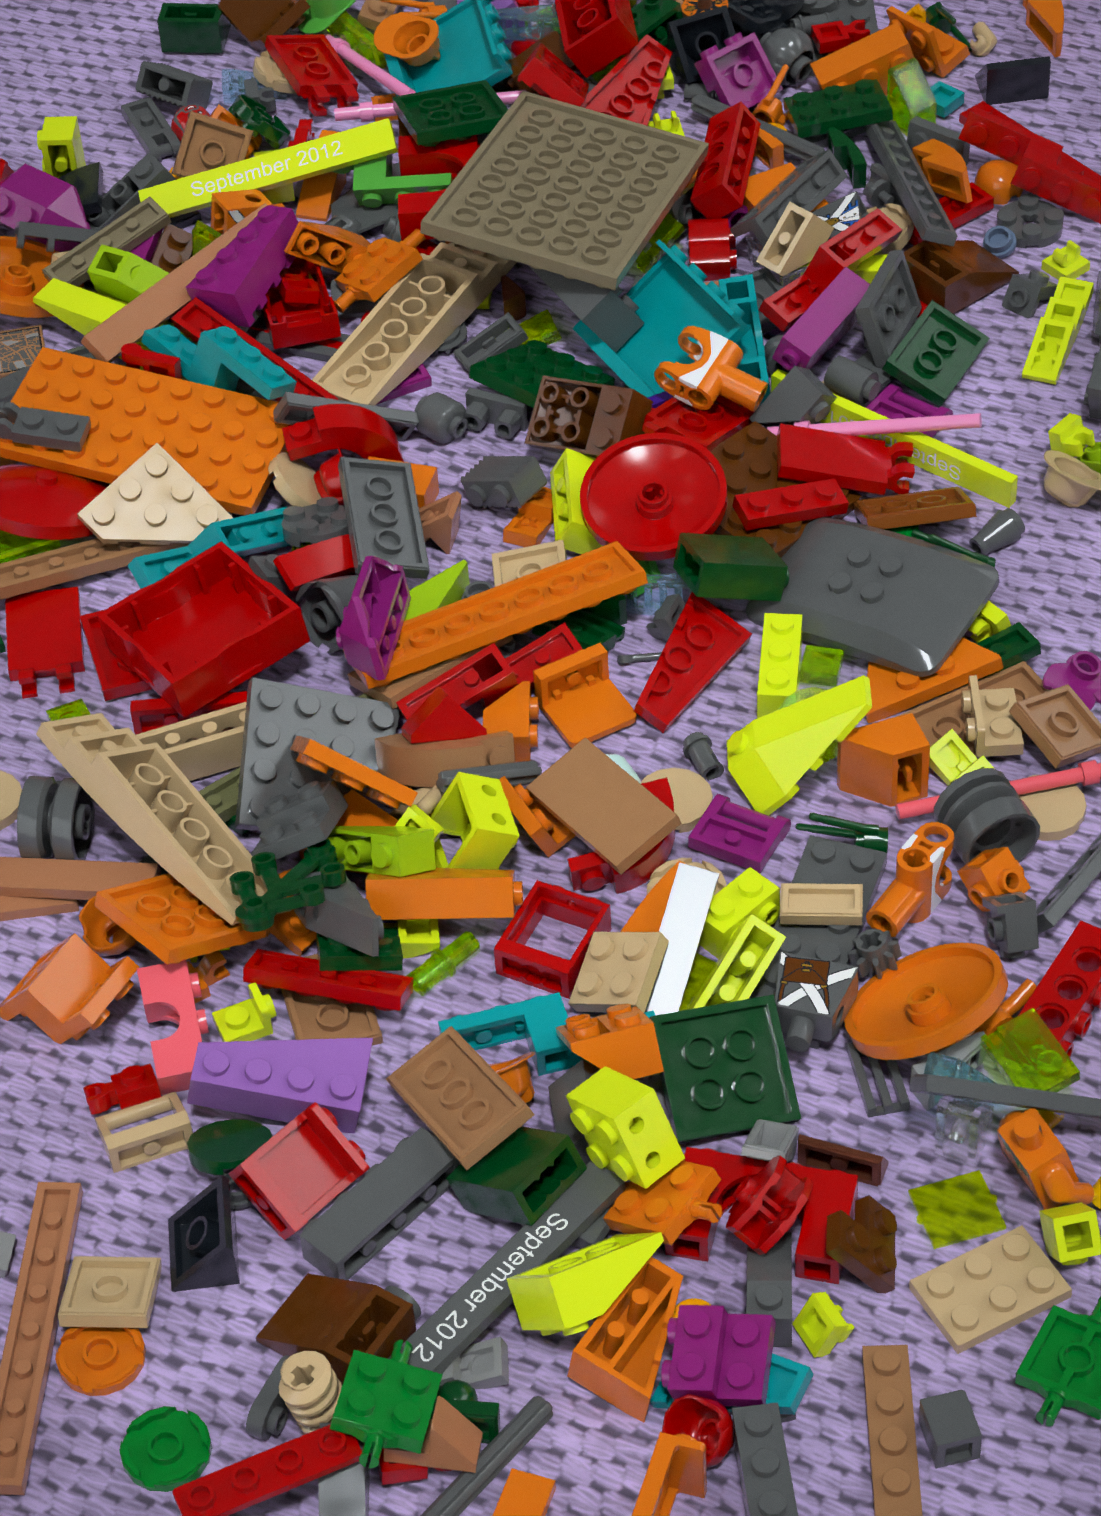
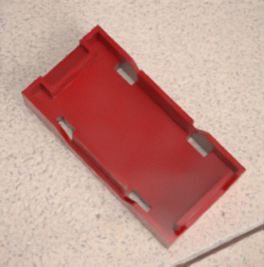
M540 43L525 60L524 68L519 73L517 81L520 82L522 80L541 96L580 107L586 99L589 84L545 45Z
M296 257L291 266L286 269L287 272L299 274V270H304L307 273L306 279H314L320 291L318 304H308L306 307H294L284 302L279 292V284L276 288H269L265 294L268 301L261 311L274 349L341 337L338 312L333 298L329 297L321 266Z

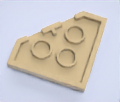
M158 443L151 447L77 514L78 519L103 544H118V542H140V544L147 545L191 543L212 522L233 518Z

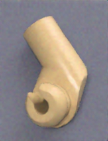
M978 22L972 28V32L978 40L974 42L971 39L970 48L974 55L982 57L987 56L995 47L997 37L986 23Z

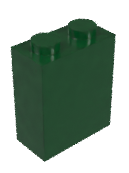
M680 533L673 568L696 597L781 601L783 589L789 583V569L763 537Z
M521 1126L471 1168L466 1170L460 1164L446 1179L461 1205L468 1212L532 1226L577 1180L587 1167L569 1135Z

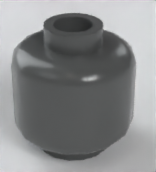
M436 392L423 397L416 405L414 412H417L419 420L416 428L428 438L441 444H447L461 437L466 431L467 420L464 418L466 409L462 403L451 397Z

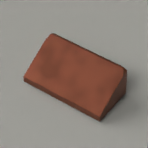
M801 1134L798 1137L799 1164L824 1170H841L848 1174L858 1175L859 1182L877 1187L878 1185L881 1186L889 1165V1161L883 1156Z

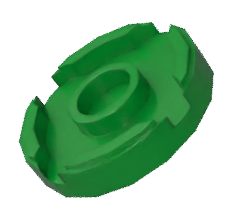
M163 1406L146 1411L131 1422L126 1429L127 1434L123 1439V1443L121 1440L119 1451L124 1471L136 1485L149 1491L169 1492L200 1477L210 1462L212 1444L207 1425L197 1414L189 1410L186 1413L184 1411H177L176 1407Z

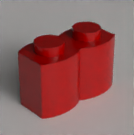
M728 218L688 219L689 266L693 262L707 276L704 281L730 278V270H737L736 249L730 250V248H736V238L730 231Z

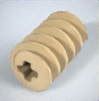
M302 1351L293 1354L283 1362L280 1370L279 1394L305 1435L319 1429L320 1423H331L342 1389V1383L323 1354L316 1351Z

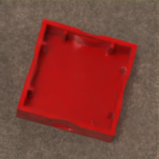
M222 541L178 566L163 579L141 588L97 614L108 648L184 718L310 642L300 607L272 583L258 577L252 571L249 564Z

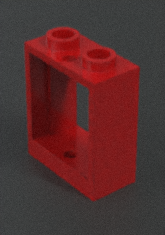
M537 880L523 901V906H520L494 947L496 974L553 994L560 992L562 997L570 999L593 933L611 932L612 930L610 904L594 897H586L568 891L558 885H550ZM543 915L588 930L570 960L525 945Z

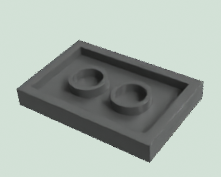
M894 250L888 253L856 307V319L862 325L866 337V347L868 352L872 354L876 367H883L888 358L909 332L922 309L903 250Z

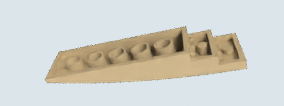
M440 242L430 255L420 254L423 260L390 288L312 380L339 400L375 406L444 343L454 330L473 313L500 283L501 276L507 275L517 262L504 260L496 255L479 250H470L465 246L452 242L449 244Z
M102 713L42 722L36 735L110 818L161 867L231 925L239 924L236 920L235 910L242 902L238 895L232 893L229 878L232 874L240 871H250L253 873L251 862L253 856L157 742L143 745L129 727L115 730ZM254 874L255 893L257 896H263L267 889L260 876Z

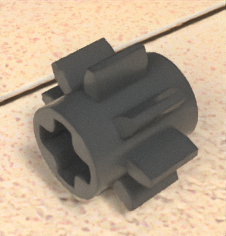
M868 929L861 932L857 938L852 939L855 949L849 951L848 956L851 965L859 967L861 978L865 976L872 978L876 975L878 979H882V972L887 968L891 970L898 969L895 959L901 957L902 953L898 941H892L890 931L883 932L879 929Z

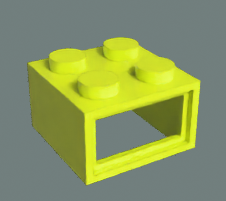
M458 772L430 815L435 822L445 829L443 834L460 836L462 840V845L448 865L440 838L437 839L435 842L437 868L499 870L501 863L509 851L515 847L519 838L518 828L514 822L500 779Z
M604 1066L566 1095L573 1111L570 1113V1118L575 1127L584 1134L589 1145L586 1148V1152L598 1168L603 1169L605 1167L616 1173L623 1181L629 1180L646 1189L685 1159L653 1088Z

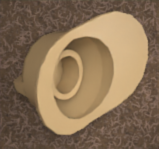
M1054 450L1044 453V459L1048 464L1044 478V489L1052 497L1068 507H1079L1086 504L1097 490L1101 491L1100 473L1090 469L1087 465L1066 453Z

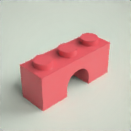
M186 960L177 964L167 965L162 963L137 968L147 1022L171 1021L179 1026L177 1031L170 1037L150 1041L161 1095L189 1090L198 1042H202V1034L209 1033L205 1010H196L194 998L202 997L197 972L189 974Z

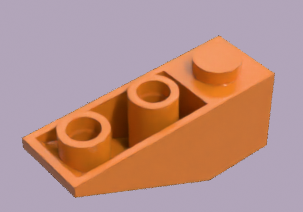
M299 221L284 251L287 254L342 273L343 268L363 255L371 243L363 236L337 226Z

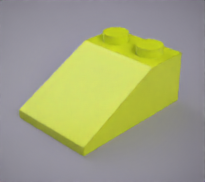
M662 1233L615 1235L507 1278L522 1330H540L542 1336L562 1331L563 1336H568L588 1329V1321L603 1315L663 1243Z

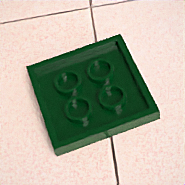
M487 80L392 97L394 111L416 144L426 147L436 146L440 141L450 139L463 141L470 139L472 135L490 134L508 111V108Z
M530 340L518 347L510 348L495 356L487 357L485 360L472 364L469 372L470 379L533 408L542 376L614 386L615 378L603 373L601 368L585 365L576 361L573 355L554 351L548 348L546 343L538 340Z
M774 995L654 1015L649 1018L654 1023L664 1072L660 1073L671 1128L679 1144L750 1131L759 1119L784 1124L797 1122L802 1119Z

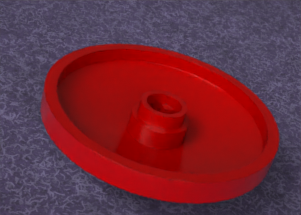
M670 433L640 434L610 446L592 462L583 478L580 489L583 519L594 539L602 546L618 541L635 560L658 561L674 558L680 533L712 535L723 520L728 502L725 474L716 457L700 443L687 437Z
M13 463L0 466V530L22 537L45 540L75 539L92 535L93 533L78 519L77 514L110 484L27 463Z

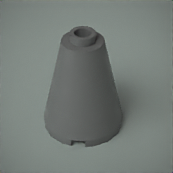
M359 574L313 580L301 586L296 595V603L301 601L302 616L310 642L318 648L322 643L330 648L327 653L341 650L337 645L336 629L341 626L343 609L345 606H348Z

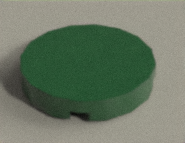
M240 1119L217 1121L203 1126L191 1134L187 1142L190 1164L204 1173L224 1175L223 1169L236 1168L272 1137L271 1131L261 1123Z

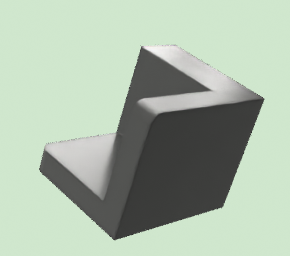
M957 1390L920 1399L919 1424L935 1468L979 1459L982 1434L966 1392L964 1390Z

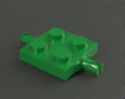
M1099 1297L1098 1303L1090 1316L1074 1314L1053 1305L1016 1372V1384L1037 1392L1046 1398L1036 1414V1419L1041 1424L1046 1419V1426H1053L1062 1406L1073 1408L1098 1420L1101 1419V1297Z
M403 1340L395 1341L390 1359L357 1350L353 1351L330 1429L352 1435L365 1442L359 1457V1462L364 1467L367 1465L370 1453L372 1457L369 1468L378 1466L382 1448H400L418 1454L421 1453L443 1374L409 1365L408 1361L413 1346L408 1341L405 1343L402 1354L400 1352Z

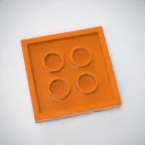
M296 736L290 750L298 753L295 761L325 774L330 769L334 771L331 779L361 792L366 787L368 788L367 797L391 808L393 807L398 810L400 804L411 807L418 792L310 738Z
M169 873L96 892L94 906L167 965L177 964L183 960L201 955L212 954L215 951L236 945H245L248 942L266 937L267 929L259 932H249L242 928L241 923L231 925Z

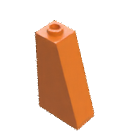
M436 868V870L403 877L369 873L365 879L366 899L374 913L380 915L382 920L514 918L516 906H523V882L515 881V870Z

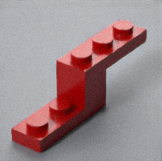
M975 106L972 107L958 139L1018 165L1010 184L1101 224V184L1056 164L1064 146Z
M879 208L875 209L820 245L804 274L763 300L758 310L781 331H786L793 326L845 267L855 272L859 264L897 240L903 229Z
M565 622L507 658H504L498 647L493 643L400 699L396 704L407 721L439 686L463 709L477 701H480L485 709L522 681H530V687L533 690L534 670L572 655L583 648Z

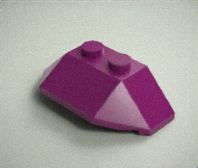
M26 163L0 182V225L14 232L16 222L18 221L91 229L86 221L84 208L75 186ZM29 238L44 245L47 242V239ZM55 240L54 250L58 252L70 251L80 243Z
M365 556L348 606H345L343 609L341 626L336 629L337 645L339 649H344L348 664L378 681L386 679L411 601L403 566L392 565L390 562L375 556Z

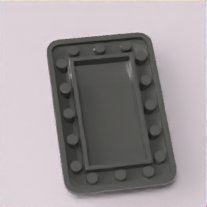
M822 517L810 521L806 525L801 537L781 558L789 569V583L783 589L781 601L750 600L746 606V615L751 622L763 627L764 613L802 614V640L914 676L924 677L936 673L942 667L993 595L1000 580L995 567L953 550L892 531L855 522Z

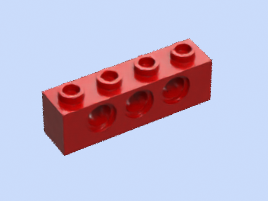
M742 101L712 116L709 121L705 142L709 143L708 153L698 168L691 196L694 208L707 219L721 218L743 205L761 123Z
M1080 920L1007 1031L1004 1058L1048 1077H1051L1058 1065L1066 1066L1073 1052L1074 1044L1072 1042L1076 1036L1083 1038L1091 1025V1013L1094 1008L1101 1009V928Z

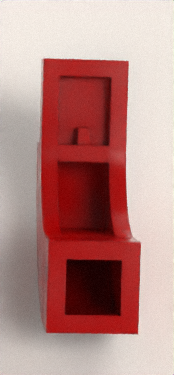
M327 404L312 407L315 418L282 428L291 461L324 451L338 449L337 447H339L340 449L355 452L363 459H368L370 456L404 462L397 436L390 424L377 413L357 405Z
M667 777L641 784L674 812L673 796ZM676 829L623 874H619L595 852L568 858L569 876L573 890L584 889L586 891H593L601 888L604 884L613 882L615 892L619 894L646 883L650 880L654 870L668 859L673 848Z

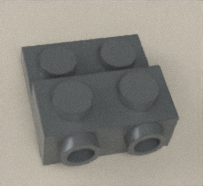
M332 779L327 782L312 781L301 787L295 795L285 796L281 794L264 804L265 810L255 822L261 832L259 836L261 840L251 854L254 856L261 852H271L275 854L277 860L326 840L349 806L335 780Z

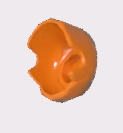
M1007 160L988 161L979 168L975 176L974 184L993 196L994 204H1008L1013 196L1016 195L1019 198L1024 190L1010 184L1018 165Z
M95 895L87 901L79 914V921L84 930L82 937L86 944L99 955L111 956L122 954L133 947L137 941L94 906ZM113 935V943H110V937Z

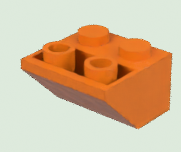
M909 713L862 727H856L842 742H838L837 786L839 790L890 807L896 806L899 803L928 797L930 744L914 715Z
M619 1004L606 1009L607 1014L593 1018L590 1017V1014L575 1015L565 1020L566 1025L556 1027L557 1036L573 1053L600 1069L606 1066L632 1079L664 1072L654 1023L638 1007L632 1008L631 1004Z

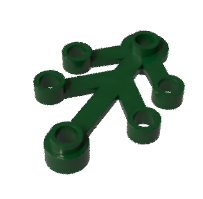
M329 839L307 847L304 851V859L281 879L277 873L275 854L271 852H261L251 858L253 873L250 871H240L232 874L229 878L232 893L238 895L242 902L235 910L236 920L241 923L245 931L259 932L273 926L275 922L274 917L277 913L323 903L325 901L324 887H334L343 884L346 881L344 864L338 862L335 846L331 844ZM320 871L321 875L305 878L311 872ZM254 874L260 876L267 889L263 896H257L255 893Z

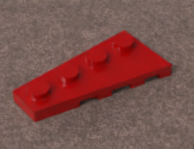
M691 592L633 711L662 733H665L749 642L752 633L703 597H696Z

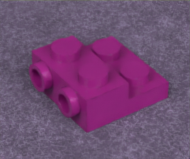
M740 32L724 41L726 47L719 50L717 45H714L699 53L702 60L694 65L708 93L715 90L721 103L731 107L742 101L747 108H750L766 97L777 76L755 32L744 38ZM781 85L776 93L783 90Z
M679 1305L678 1318L671 1317L667 1327L668 1342L670 1345H674L672 1360L665 1359L662 1363L661 1381L663 1387L667 1388L673 1400L686 1394H694L713 1399L724 1406L745 1407L766 1404L776 1321L773 1315L728 1314L724 1306Z

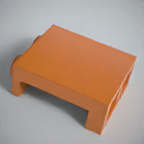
M660 1432L632 1516H670L678 1493L705 1498L707 1492L706 1445L689 1435H671Z

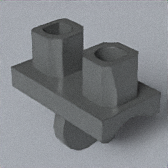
M879 163L871 164V177L863 190V194L867 196V202L873 207L877 206V208H885V204L889 203L901 205L905 208L884 166Z
M469 387L465 393L466 412L464 418L467 420V429L478 432L484 427L485 423L494 424L495 433L499 437L511 439L518 430L526 432L529 427V422L527 421L528 405L500 392L496 394Z

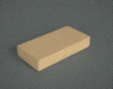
M781 883L780 924L862 925L863 884Z

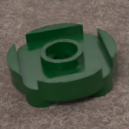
M245 94L239 95L228 109L230 113L244 121L241 126L252 130V136L257 137L260 133L264 136L267 143L276 149H280L291 132L286 124L276 115L274 117L269 115L265 111L267 108L258 101Z

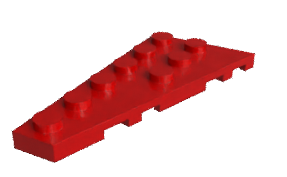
M646 34L639 41V44L630 53L626 54L586 95V99L580 107L648 126L672 52Z

